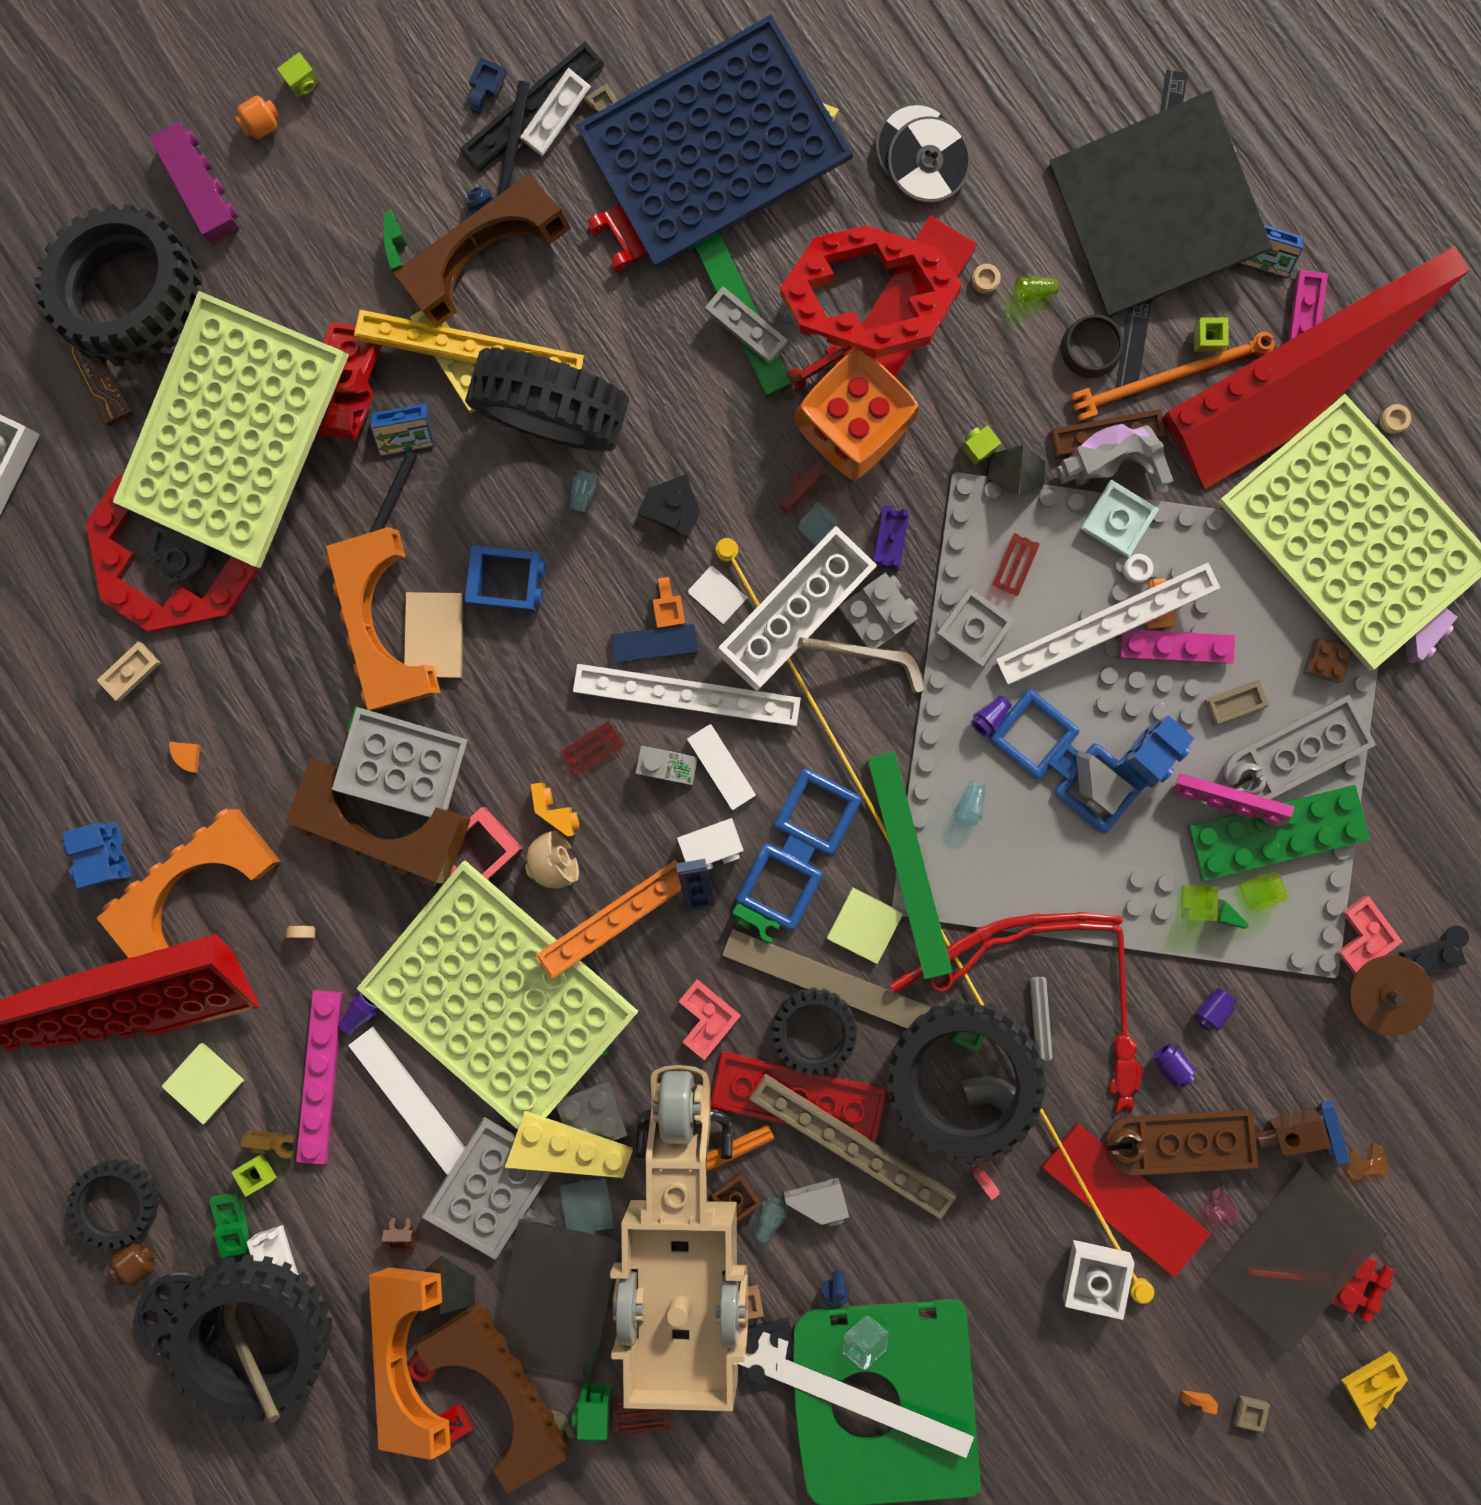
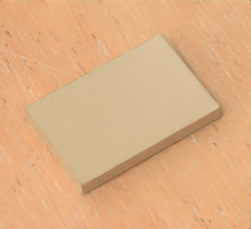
M406 592L405 665L434 666L437 678H462L464 594Z

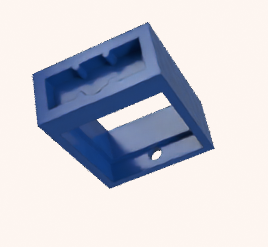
M471 546L465 602L472 606L536 612L537 605L541 606L543 589H539L540 577L544 578L546 561H542V556L537 552ZM486 557L531 561L526 601L482 596Z

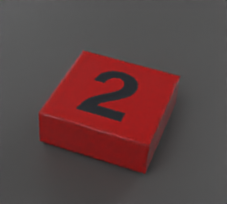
M460 1402L438 1414V1416L449 1420L450 1443L474 1428Z

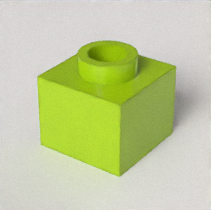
M300 52L277 68L283 80L297 98L310 93L315 88V85L319 83L313 69Z
M1199 318L1194 324V352H1222L1229 346L1228 318ZM1206 334L1210 335L1212 340H1206Z
M988 425L981 431L977 427L964 437L966 442L962 450L976 466L997 450L1001 442Z
M263 1153L231 1172L245 1197L277 1178ZM254 1168H256L260 1177L255 1176L253 1172Z

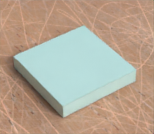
M1110 480L1080 527V530L1124 557L1129 558L1159 509L1113 480Z

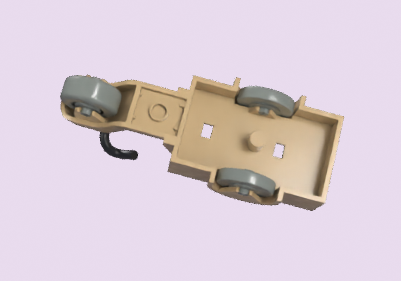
M673 1065L655 1070L651 1075V1109L640 1114L637 1120L635 1156L637 1158H646V1200L630 1201L621 1223L622 1262H615L610 1272V1278H616L613 1296V1320L616 1322L617 1333L611 1359H623L624 1408L733 1411L738 1383V1362L745 1361L748 1331L747 1265H737V1203L707 1202V1154L711 1121H715L722 1125L721 1158L729 1160L732 1159L733 1122L724 1112L711 1109L710 1080L708 1075L703 1070L692 1066ZM672 1241L689 1242V1251H672ZM672 1330H689V1339H674Z

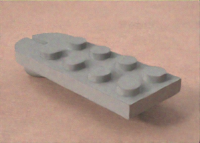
M1345 695L1233 753L1224 766V781L1226 785H1234L1238 783L1239 779L1250 775L1252 779L1233 789L1272 799L1374 747L1376 744L1350 695Z

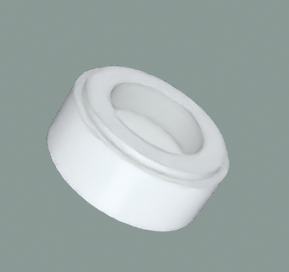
M1143 554L1132 555L1123 565V574L1132 583H1142L1149 579L1153 573L1152 561Z

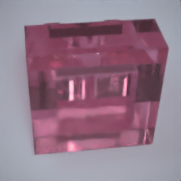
M1224 1186L1214 1190V1201L1206 1206L1208 1210L1206 1214L1212 1223L1215 1224L1226 1219L1229 1225L1232 1226L1239 1222L1240 1209Z

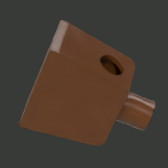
M1313 1107L1270 1120L1272 1130L1256 1134L1261 1150L1277 1147L1283 1156L1331 1148L1324 1121Z

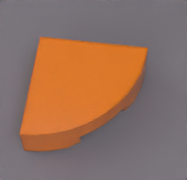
M169 742L171 756L177 765L186 771L198 773L201 745Z
M1182 1390L1181 1401L1186 1406H1201L1203 1413L1217 1414L1218 1404L1210 1394Z

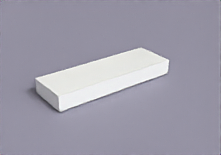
M568 68L519 139L542 157L591 86Z
M711 724L687 739L732 810L756 796Z

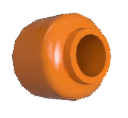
M256 95L237 106L238 115L235 116V119L247 138L252 136L254 139L259 140L277 129L278 125L275 118L279 116V113L271 100L265 102L260 96Z

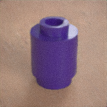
M1217 988L1215 992H1210L1196 1011L1195 1015L1199 1018L1196 1022L1209 1032L1213 1029L1219 1031L1235 1010L1233 1006L1237 1001L1227 992Z
M1169 1043L1154 1054L1153 1059L1156 1061V1067L1174 1087L1179 1085L1185 1087L1194 1080L1195 1076L1193 1074L1196 1068L1178 1047H1173Z

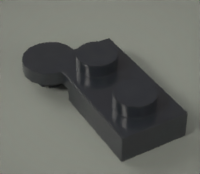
M1452 925L1445 932V940H1438L1400 951V955L1417 963L1424 969L1427 975L1465 965L1466 961L1462 947L1468 943L1469 933L1462 926Z

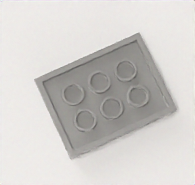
M356 707L332 790L430 818L435 807L448 809L467 739Z
M484 1117L423 1212L422 1218L496 1260L551 1172L505 1168L516 1135Z

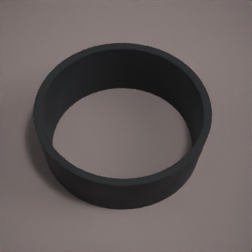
M1096 314L1084 316L1073 323L1066 330L1061 342V354L1067 367L1075 374L1086 378H1097L1111 372L1118 364L1123 349V336L1118 325L1110 318ZM1095 320L1108 325L1115 332L1119 341L1117 356L1110 363L1101 367H1089L1080 363L1070 349V336L1077 324Z

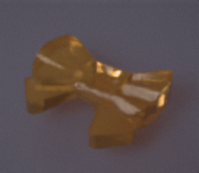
M1371 1143L1370 1160H1363L1358 1152L1352 1149L1349 1153L1350 1163L1347 1165L1351 1178L1353 1180H1360L1364 1175L1376 1173L1387 1176L1389 1174V1163L1386 1156L1382 1154L1384 1148L1377 1143Z

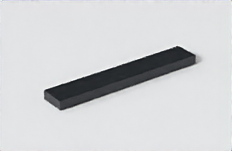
M586 41L528 90L520 136L568 68L586 82L604 66V61ZM515 101L459 148L461 153L479 173L506 150Z

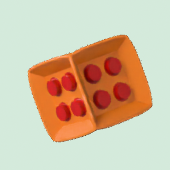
M856 348L841 359L809 392L802 404L796 409L794 423L803 436L842 474L855 482L867 473L896 444L908 427L916 420L920 407L909 391L875 358L864 355V350Z

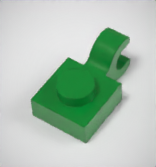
M739 903L736 904L731 913L735 917L734 923L747 930L751 926L757 928L760 938L768 943H771L773 939L765 934V929L771 926L778 930L780 927L777 922L767 920Z

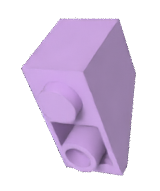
M1445 608L1405 643L1407 660L1411 664L1428 660L1436 651L1434 647L1440 639H1445L1454 628L1452 624L1457 619V616Z

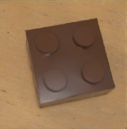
M1313 639L1303 673L1334 683H1341L1344 681L1352 651L1348 646L1326 639Z
M741 1171L711 1192L715 1202L737 1203V1221L761 1205V1200Z

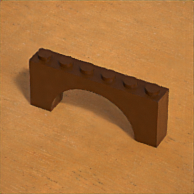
M527 174L396 270L394 275L433 327L437 328L458 312L453 303V288L461 270L478 252L499 240L523 235L537 237L550 245L569 231L571 227L561 208L534 178Z
M310 758L286 820L287 823L295 826L294 831L307 836H311V833L320 836V842L332 846L339 843L345 846L343 851L356 856H360L361 853L369 855L368 861L381 866H385L386 863L394 865L393 871L406 876H410L411 873L420 876L418 881L430 886H435L436 883H445L448 880L471 821L470 818L447 809L435 807L429 820L414 833L392 840L378 838L365 831L354 820L346 805L344 793L332 790L338 767Z
M479 1302L421 1337L414 1348L429 1371L453 1365L470 1368L493 1382L507 1401L513 1420V1439L511 1446L499 1456L492 1469L507 1494L565 1460L571 1448L568 1436L564 1431H560L554 1421L552 1411L543 1404L539 1398L534 1383L529 1382L523 1373L521 1362L516 1357H513L508 1349L505 1337L497 1332L492 1324L489 1312L483 1309Z

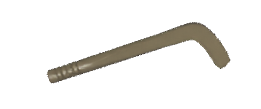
M800 637L798 640V648L900 664L907 673L912 692L918 694L924 690L919 667L914 658L906 652Z
M238 1303L225 1304L223 1310L224 1324L263 1407L268 1422H275L280 1418V1415L237 1322L235 1314Z

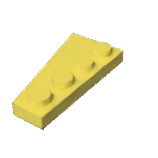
M525 1111L505 1168L623 1178L633 1148Z

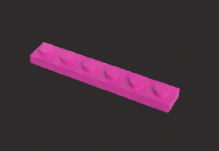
M314 990L312 994L296 1162L326 1164L328 1161L340 1036L338 1024L342 1016L344 992Z

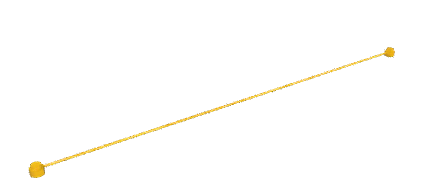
M730 538L720 540L716 545L717 557L724 562H732L756 607H758L760 603L735 561L738 555L737 543ZM789 658L787 660L789 666L889 843L882 821ZM942 931L945 945L948 947L950 943ZM958 957L954 958L959 970L963 968ZM966 973L963 977L976 1000H978V1004L984 1005ZM1041 1107L1039 1113L1058 1147L1061 1149L1115 1249L1121 1250ZM1133 1272V1281L1130 1283L1129 1288L1131 1297L1139 1304L1149 1303L1154 1297L1152 1285L1144 1278H1137Z

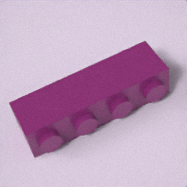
M178 121L150 136L151 142L206 240L212 244L239 230L240 228L235 220L239 215L230 201L225 202L222 194L226 193L219 179L217 177L213 179L209 173V170L213 168L204 153L199 154L196 146L200 144L191 129L186 131Z

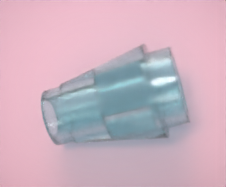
M576 469L575 476L572 475L571 503L569 508L586 512L599 484L597 482V474Z
M969 781L955 809L958 821L969 825H977L978 821L982 819L986 787L984 784Z
M769 1196L767 1201L762 1202L754 1236L757 1239L769 1242L770 1238L787 1218L789 1207L784 1201L777 1197Z

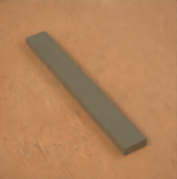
M733 928L722 953V956L806 989H827L832 994H838L849 1006L908 1028L920 1014L927 1013L931 1008L929 1005L898 993L894 994L891 990Z
M764 1074L751 1093L750 1101L938 1219H942L956 1199V1193L767 1074Z

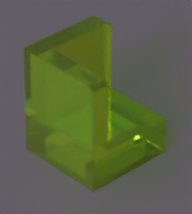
M1268 871L1239 884L1247 907L1251 911L1258 912L1289 899L1279 872Z
M1183 885L1181 919L1217 921L1218 887L1210 885Z

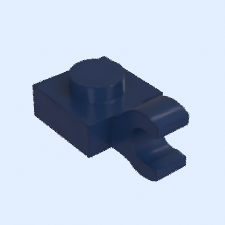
M480 57L469 79L470 87L474 88L468 99V103L471 104L470 110L481 114L487 95L496 98L507 75L506 68Z

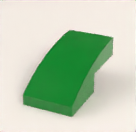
M390 209L385 212L383 234L387 259L394 273L403 266L397 248L407 245L398 221Z
M240 1190L212 1196L209 1203L216 1224L214 1236L221 1258L248 1253L247 1241L249 1240V1231Z

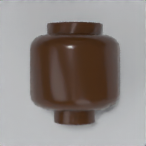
M131 1242L112 1256V1265L109 1266V1271L119 1285L133 1286L153 1272L154 1264L152 1260L156 1256L148 1244L142 1246L138 1242Z

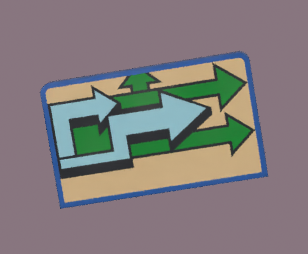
M1264 225L1273 247L1272 250L1239 264L1288 278L1303 250L1302 236Z
M427 403L371 413V431L380 456L434 446V439L429 425Z

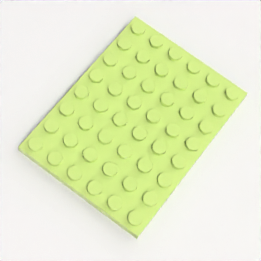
M198 291L113 502L250 565L261 568L349 355L327 344Z
M1346 394L1218 501L1369 671L1375 670L1481 577V542Z
M463 861L357 987V990L516 1129H519L525 1111L546 1118L638 1012L637 1009L581 961H578L550 980L534 956L557 940L466 861Z

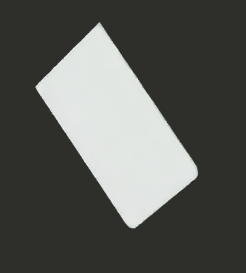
M710 566L688 590L689 594L722 624L748 598L713 566Z

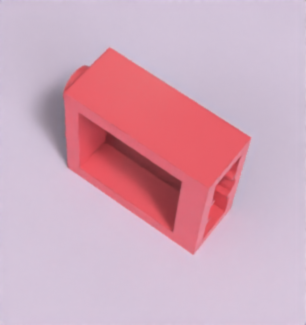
M481 807L470 817L471 821L466 833L475 824L480 822L507 851L482 874L489 880L516 856L523 847L486 807ZM453 865L450 875L457 869L455 865Z

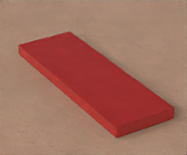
M931 215L915 238V241L940 248L957 277L977 246L976 242ZM912 263L899 266L863 322L862 325L865 330L914 318L908 308V298L929 293ZM852 346V349H850L849 351H847V352L844 354V357H845L847 354H849L851 351H853L854 349H856V347H853V346ZM913 349L875 359L896 378Z
M722 1050L710 1101L711 1108L789 1125L749 1100L751 1093L764 1074H767L876 1143L887 1096L885 1087L828 1074L818 1076V1073H813L810 1076L806 1075V1072L803 1071L801 1073L796 1072L792 1066L789 1068L784 1064Z
M1076 1122L1062 1139L1061 1143L1102 1217L1175 1278L1211 1233L1141 1175L1125 1174L1117 1170L1107 1157L1106 1149L1109 1148ZM1057 1146L1041 1165L1042 1168L1093 1209L1061 1149Z

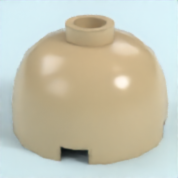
M556 830L547 832L535 839L528 848L527 864L525 865L526 872L531 879H535L537 883L545 888L558 889L578 880L579 869L576 857L570 860L566 849L572 848L560 832Z

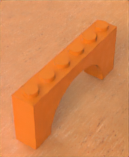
M387 527L326 546L328 553L326 555V562L329 569L333 572L335 580L333 582V589L342 607L340 609V617L347 627L349 635L347 636V644L354 654L356 662L354 664V671L357 678L360 679L363 689L361 691L363 704L368 710L380 711L441 693L434 666H408L398 661L383 647L373 626L371 607L375 587L382 574L392 564L406 558L399 531Z
M224 809L213 818L215 822L208 828L204 826L192 834L191 838L193 840L186 846L182 844L169 853L171 858L164 864L159 862L147 871L149 876L141 882L139 880L133 882L124 890L126 894L119 900L115 898L103 906L104 912L97 919L128 958L168 948L161 927L163 905L173 886L191 870L209 863H221L240 870L250 880H258L281 862L239 809Z
M389 1267L369 1275L378 1450L432 1460L451 1449L449 1420L433 1413L417 1394L408 1371L406 1345L411 1323L417 1313L442 1303L441 1273Z

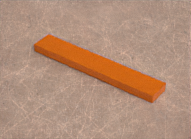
M674 860L537 953L534 957L550 980L682 891L677 873V861Z

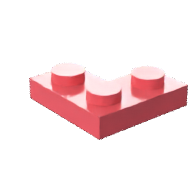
M1363 896L1342 912L1359 935L1337 952L1353 975L1366 962L1388 954L1402 943L1399 936L1369 896Z
M698 979L695 980L679 1000L680 1004L700 1019L685 1037L683 1043L705 1060L741 1015Z

